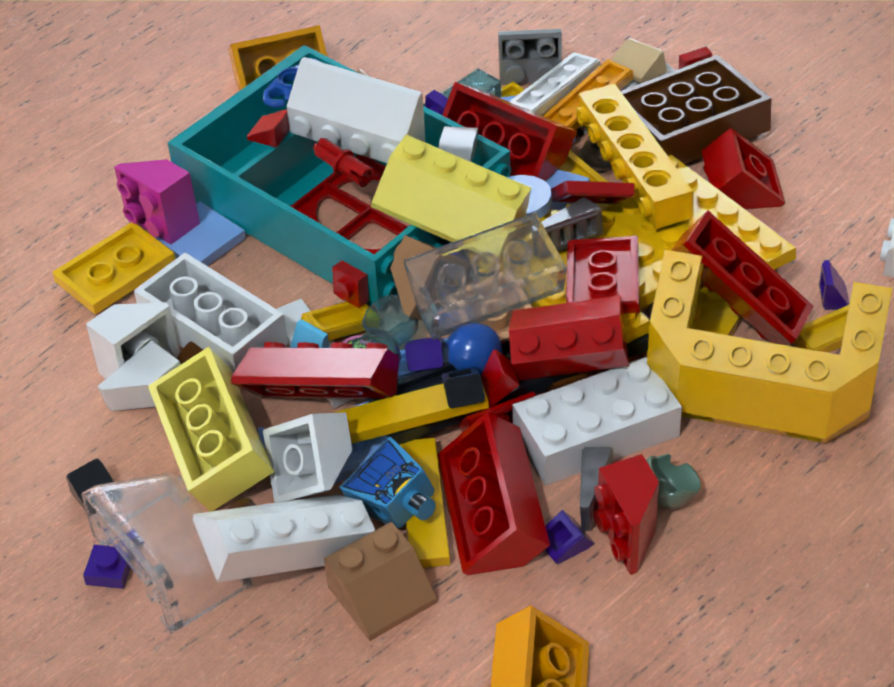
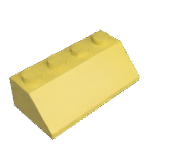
M405 135L389 157L371 202V207L497 262L527 214L531 187L409 135Z

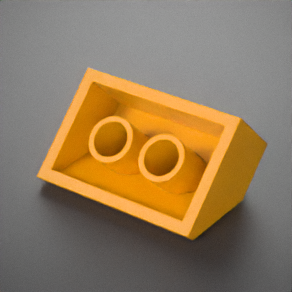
M320 25L230 44L228 52L239 91L303 45L327 56Z
M530 605L496 624L490 687H587L589 642Z

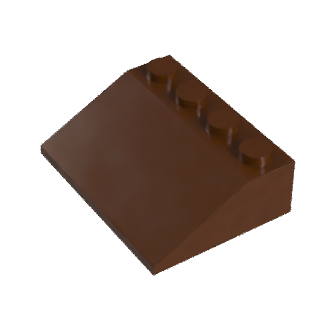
M718 55L621 91L667 156L673 155L683 164L702 158L701 151L730 128L745 139L754 138L771 130L772 98Z

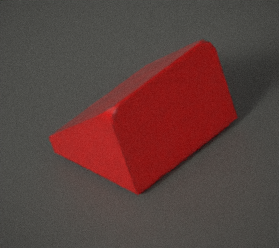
M287 109L262 116L247 135V140L277 148L290 131Z
M497 349L493 350L481 375L490 407L519 386L511 361Z

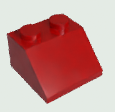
M732 128L728 129L701 151L705 164L703 169L709 183L742 208L781 207L785 204L774 160Z

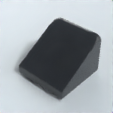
M470 367L441 375L447 403L450 408H458L485 401L478 368Z
M98 458L70 472L66 476L71 494L89 516L122 497L115 482Z

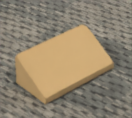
M631 38L627 39L611 58L612 61L633 70V80L640 83L654 79L667 72L665 56L662 50Z

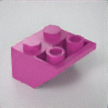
M167 159L120 163L114 167L118 181L116 185L121 193L124 205L123 213L130 223L141 226L152 236L159 237L170 245L200 224L190 172Z

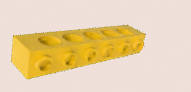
M616 84L579 93V107L576 108V117L579 125L585 126L588 130L591 142L598 145L603 160L605 162L609 161L616 179H621L623 183H635L634 196L630 199L634 198L637 202L641 216L643 218L647 217L654 229L693 219V190Z

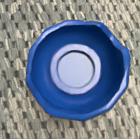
M473 322L457 327L446 341L449 349L448 361L456 370L476 367L480 375H482L492 351L497 349L503 354L500 337L495 330L484 324Z

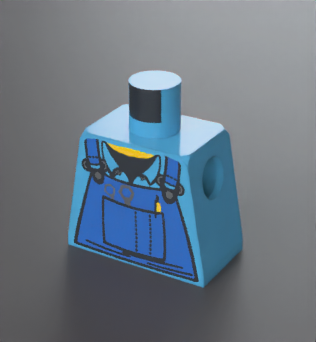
M391 437L339 487L344 496L362 500L370 518L384 524L392 521L397 528L402 527L413 515L420 520L428 519L433 514L436 506L435 501L430 498L434 494L435 489L425 471Z

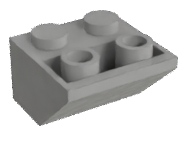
M561 29L499 31L500 85H507L513 81L516 84H532L562 62Z

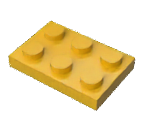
M131 222L57 268L52 274L54 281L96 315L138 288L173 262L175 254L139 225Z

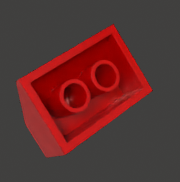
M621 295L512 311L509 326L511 365L519 381L629 366Z

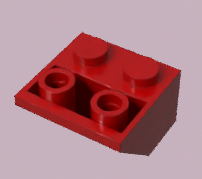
M643 454L600 467L598 485L594 487L598 502V509L594 511L597 528L601 533L606 532L610 539V547L617 562H623L630 575L638 572L655 535L657 523L659 481Z

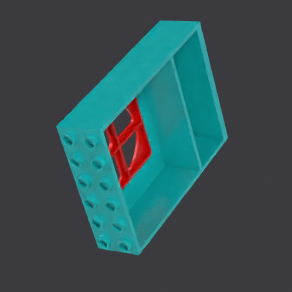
M303 45L167 142L172 163L190 172L196 204L199 201L244 229L245 233L333 284L332 267L341 260L368 274L369 302L366 304L380 312L390 302H394L399 297L390 267L394 260L395 249L402 242L404 235L444 250L445 243L452 242L416 226H406L339 189L343 184L354 181L344 174H336L332 166L315 155L313 147L318 141L290 133V131L277 148L247 140V135L262 116L287 109L288 101H285L283 96L272 99H283L286 103L284 107L271 108L263 102L264 90L278 77L282 70L299 65L301 59L306 57L356 72ZM294 81L288 82L286 84L293 85ZM423 106L426 143L438 148L445 126L463 127ZM478 134L475 158H473L472 163L509 177L511 174L510 150ZM354 153L355 158L374 169V176L368 173L365 175L372 178V180L380 181L387 163ZM326 198H331L359 215L339 231L334 232L318 222L316 213L319 203ZM369 223H375L397 235L381 249H365L348 240Z

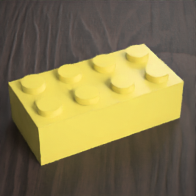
M207 347L148 385L188 492L211 512L275 471L239 387L231 384V376L233 374L231 369L210 347Z

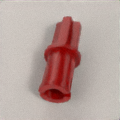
M320 138L318 143L314 144L315 155L332 166L336 174H344L360 187H366L372 181V178L365 174L368 173L374 176V169L355 158L351 150H343L327 138Z

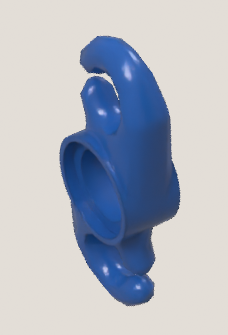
M299 65L282 70L278 77L264 90L263 102L266 106L271 108L285 106V101L289 100L293 85L286 83L295 80ZM283 96L285 101L283 99L273 100L272 98Z

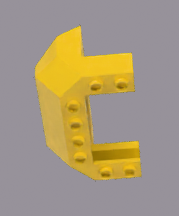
M669 250L664 251L650 318L647 365L666 383L682 406L681 417L820 443H827L869 419L892 294L891 287L854 281L841 352L838 355L692 329L704 271V265L701 264L702 256Z

